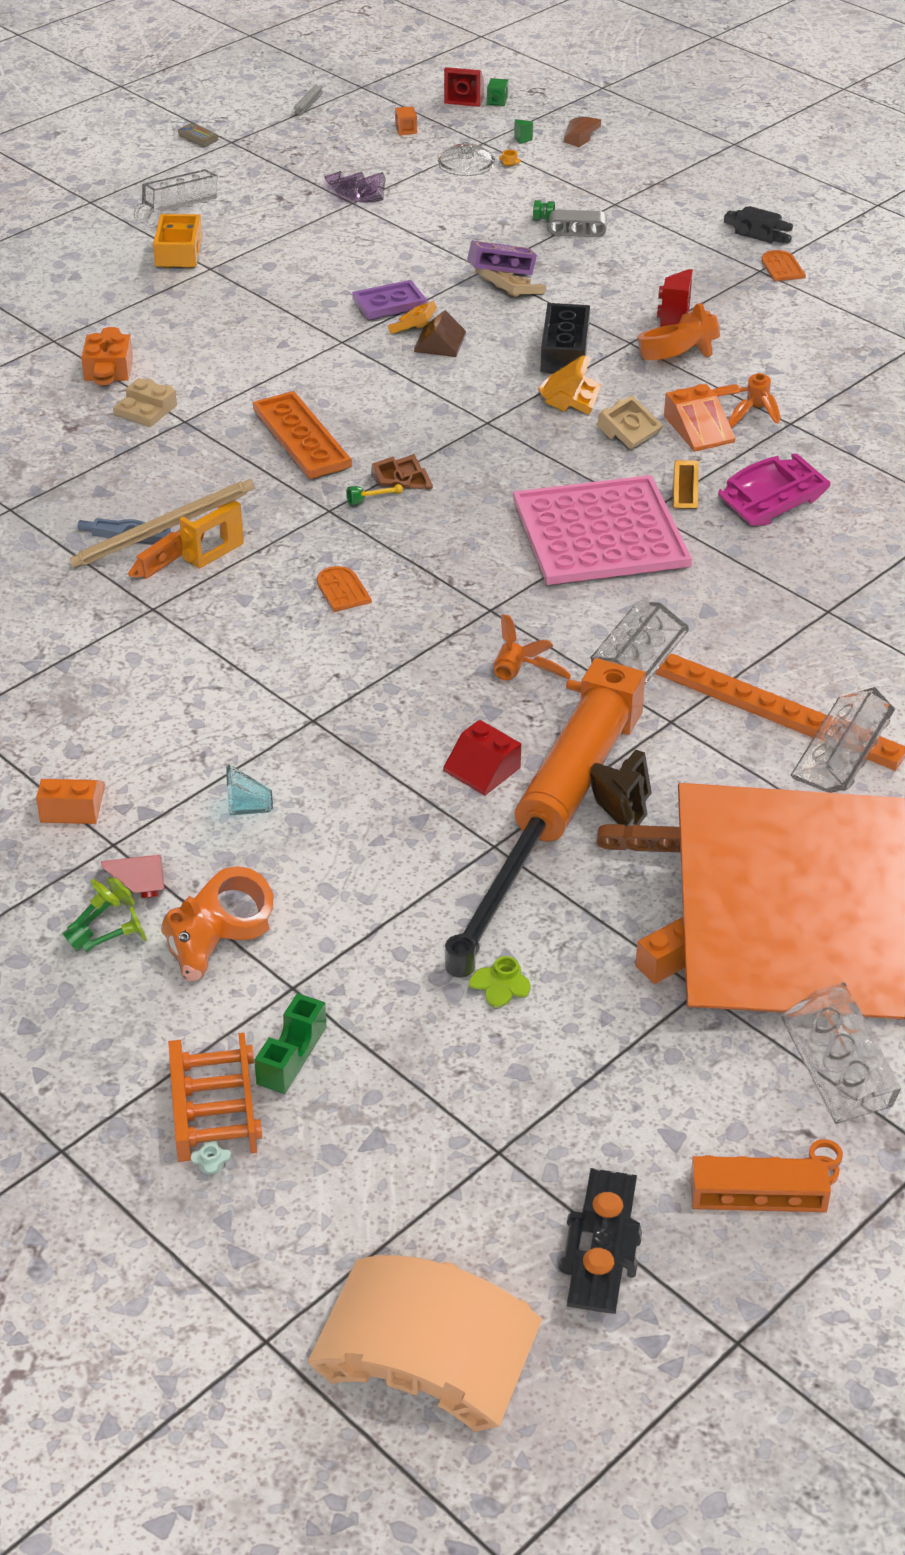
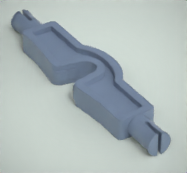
M96 518L94 522L79 520L77 527L78 530L92 531V536L111 538L146 522L136 519L117 521ZM167 528L137 543L155 544L170 534L171 528Z

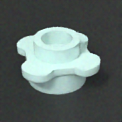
M216 1141L205 1142L199 1151L191 1154L192 1163L198 1164L199 1169L203 1173L210 1175L220 1172L224 1168L225 1162H228L231 1158L230 1151L223 1150L217 1146Z

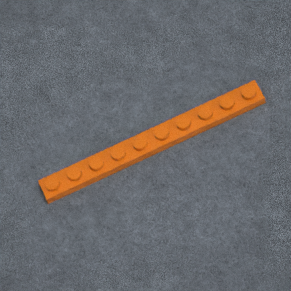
M670 652L656 666L655 674L892 770L896 771L905 759L904 745Z

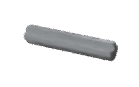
M317 84L314 85L294 106V113L302 115L323 93V87Z

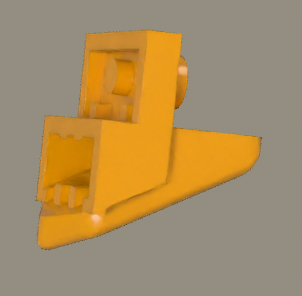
M581 356L550 375L539 386L538 390L541 396L546 398L545 403L566 412L568 406H571L590 415L601 386L592 378L584 377L590 357Z

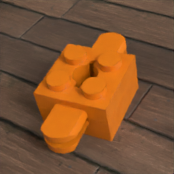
M116 327L103 328L101 334H86L81 357L84 381H94L98 385H108L113 381H129L133 360L131 334H122L120 329Z

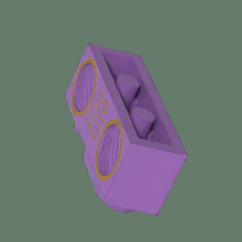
M472 240L467 260L474 268L532 275L537 255L530 248Z

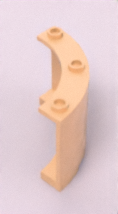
M374 1255L355 1261L307 1363L331 1384L340 1382L367 1383L370 1377L386 1379L388 1387L399 1389L417 1396L419 1390L439 1399L438 1407L455 1416L474 1432L500 1426L542 1318L531 1310L527 1302L515 1298L498 1286L478 1276L459 1269L455 1264L449 1262L439 1263L409 1256Z

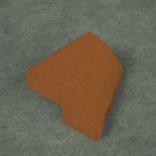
M592 117L571 119L564 136V142L581 147L590 141V133L601 127V119Z
M415 454L395 460L393 456L372 463L371 474L380 486L394 487L399 484L404 488H433L425 468H421Z

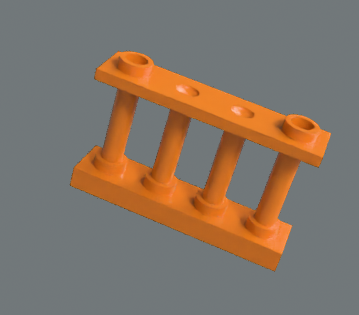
M245 1032L238 1033L240 1049L189 1055V1052L182 1051L181 1040L168 1041L178 1162L191 1161L190 1147H197V1143L249 1137L250 1152L257 1153L256 1139H262L261 1120H254L248 1064H254L252 1045H246ZM241 1062L242 1074L191 1079V1076L185 1077L184 1072L191 1071V1067ZM244 1086V1099L193 1104V1101L187 1102L186 1096H193L192 1092ZM246 1111L248 1124L195 1130V1127H189L188 1121H195L194 1117Z

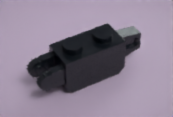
M747 206L742 210H729L724 215V223L734 226L735 234L771 244L774 241L790 243L792 240L791 235L780 231H792L793 224L783 221L782 216L778 213Z

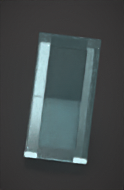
M231 764L226 767L230 815L270 813L273 810L271 789Z

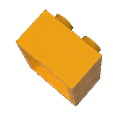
M160 214L153 242L155 266L163 268H191L197 266L203 237L201 214Z

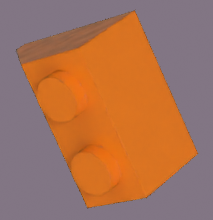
M41 779L36 796L40 823L97 824L105 782L83 779Z

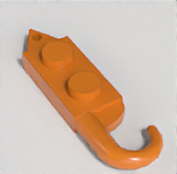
M180 530L171 532L138 554L136 562L127 575L147 579L182 556ZM204 533L201 535V541L203 540Z

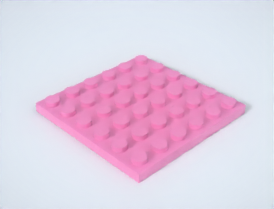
M652 475L513 492V501L547 585L691 567V555Z

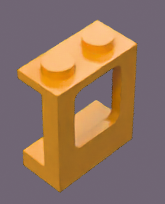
M236 500L218 506V509L194 522L185 517L179 518L183 559L199 569L244 544L241 503ZM219 524L220 538L225 541L202 555L201 535Z

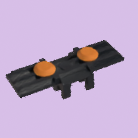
M590 1168L583 1212H571L568 1214L567 1225L569 1230L564 1257L560 1259L558 1266L559 1270L564 1274L572 1275L567 1307L616 1314L623 1267L627 1269V1276L630 1278L635 1277L638 1264L635 1254L636 1247L641 1244L642 1229L640 1223L631 1218L637 1175ZM582 1231L593 1233L591 1248L588 1251L579 1250Z

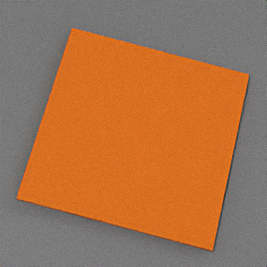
M679 783L678 804L687 1007L905 1019V798Z

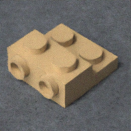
M138 378L126 388V397L113 407L114 415L152 427L177 406L176 390L170 385H158L152 379Z
M633 395L624 400L619 399L609 409H603L598 415L599 420L596 424L611 440L618 437L630 450L659 433L663 427Z

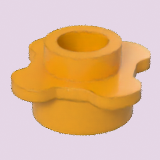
M504 150L502 155L499 156V160H502V164L505 166H514L515 163L521 162V159L517 158L518 153L515 150Z

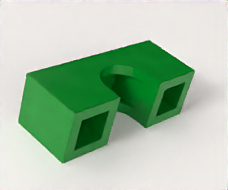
M299 993L295 995L283 1014V1030L279 1040L268 1037L254 1059L256 1085L286 1094L327 1027L325 1002Z

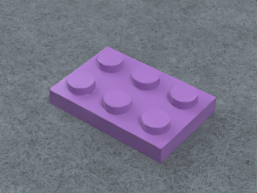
M412 280L352 292L353 301L367 319L397 315L427 303V299Z

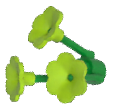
M111 877L106 880L109 889L94 878L90 881L96 891V895L90 900L91 904L62 933L76 952L81 948L88 952L96 945L122 934L126 936L133 932L141 936L144 942L147 941L133 908L135 901L132 898L131 892L118 879H112ZM119 901L126 906H132L129 907L131 912L130 921L122 924V928L90 940L94 934L88 925L109 906L113 907L115 905L118 907L120 905Z

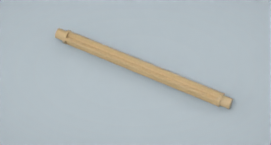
M252 479L244 482L239 481L219 490V492L209 494L79 551L77 555L70 557V561L74 568L82 564L85 566L110 553H115L156 535L167 528L180 524L179 518L181 517L190 520L222 504L245 496L247 492L255 489Z

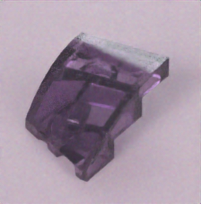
M339 171L324 177L333 190L345 199L371 203L382 201L384 198L386 177L383 172L364 177L361 171L344 177L342 172Z

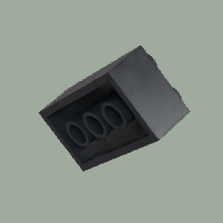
M547 303L541 345L540 371L555 373L577 358L586 356L590 305Z

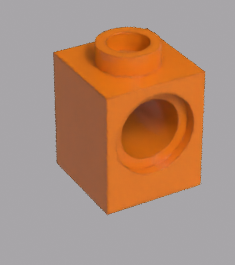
M413 106L395 108V126L399 135L417 134V114Z

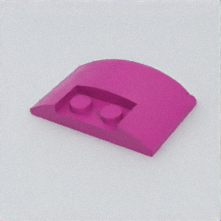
M794 453L791 454L792 459L780 460L779 456H774L743 468L727 480L726 488L724 491L719 489L718 496L750 525L758 526L771 524L772 518L806 501L812 504L831 485L828 479L801 456Z

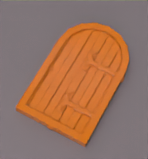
M771 250L762 255V263L773 281L806 278L805 272L791 253L782 250Z
M332 566L323 569L318 574V587L333 612L372 603L368 592L356 573L351 569L342 566Z

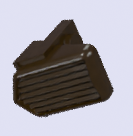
M635 750L623 762L619 770L594 763L590 768L591 788L596 802L618 824L625 825V827L640 825L648 814L645 801L652 794L645 752Z

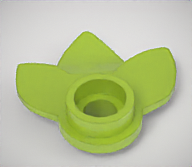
M510 956L499 957L492 967L478 969L469 981L470 988L486 991L487 1003L492 1007L505 1006L510 1002L513 995L526 998L531 989L529 979L521 974L522 970L518 961Z

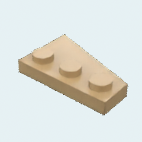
M480 268L475 270L476 273L483 276L482 279L495 283L497 288L505 289L508 295L518 297L520 294H545V285L541 283L530 284L531 279L526 277L513 276L511 272Z

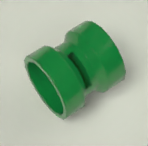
M535 200L533 220L540 221L541 219H546L549 222V215L555 210V201L543 203L541 200Z

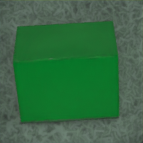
M515 119L514 138L520 144L533 140V121Z

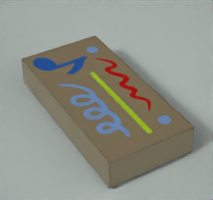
M193 123L178 129L179 136L203 147L218 141V134Z

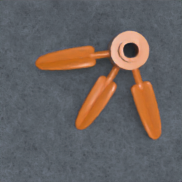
M756 373L750 376L748 387L739 388L738 384H732L712 389L717 397L748 391V401L743 399L737 405L729 419L730 427L735 426L752 406L756 408L765 406L772 420L777 424L780 422L781 417L774 396L770 394L771 379L763 373Z
M507 614L501 615L502 638L507 642L502 645L493 664L494 673L498 678L511 680L517 676L524 661L533 664L537 668L566 679H571L570 673L564 667L546 658L536 656L553 647L549 640L535 641L522 647L515 643L517 637L512 618Z

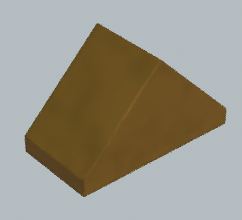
M674 461L672 484L673 508L698 509L699 461Z

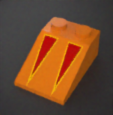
M698 384L694 387L677 389L666 393L664 417L694 452L735 442L736 438L719 399L707 384Z

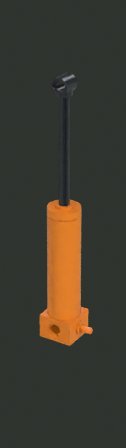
M595 658L581 682L571 679L567 681L566 689L581 693V699L516 806L515 819L523 833L462 934L449 937L445 943V968L450 975L461 978L469 976L474 972L476 955L480 949L479 941L537 841H554L564 834L591 786L590 768L594 763L604 764L621 733L631 734L643 713L646 671Z

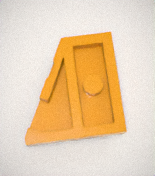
M434 300L414 307L408 313L401 316L399 322L388 325L390 334L414 326L416 328L426 326L437 309Z

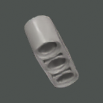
M558 209L552 211L549 215L548 230L556 236L601 237L607 230V216L601 211ZM555 221H560L561 223H560V224H555L554 222H555ZM575 222H580V223H582V224L576 225V224H574V223H575ZM594 223H601L602 225L597 226Z

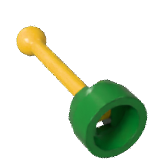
M397 484L393 488L365 492L360 486H350L346 489V497L350 506L359 505L365 500V496L392 492L400 494L403 492V487Z

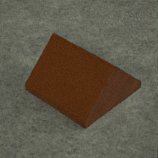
M444 310L424 326L414 347V352L457 357L466 336V330Z

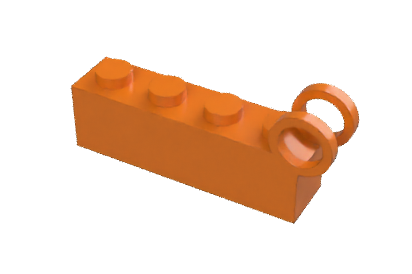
M683 917L637 941L635 966L653 984L685 968Z
M820 1139L811 1144L809 1158L803 1159L693 1156L690 1174L692 1209L827 1212L831 1194L830 1185L838 1180L839 1165L842 1162L843 1151L836 1142ZM821 1147L830 1148L836 1153L837 1158L833 1160L827 1156H816L814 1152ZM828 1170H833L834 1172L831 1177H829Z

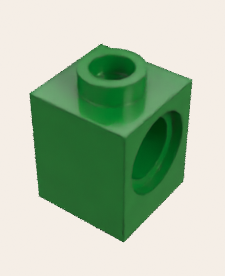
M490 78L487 86V105H506L509 79Z

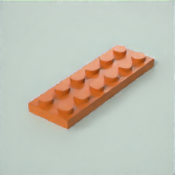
M295 391L253 402V410L309 479L352 467V459Z

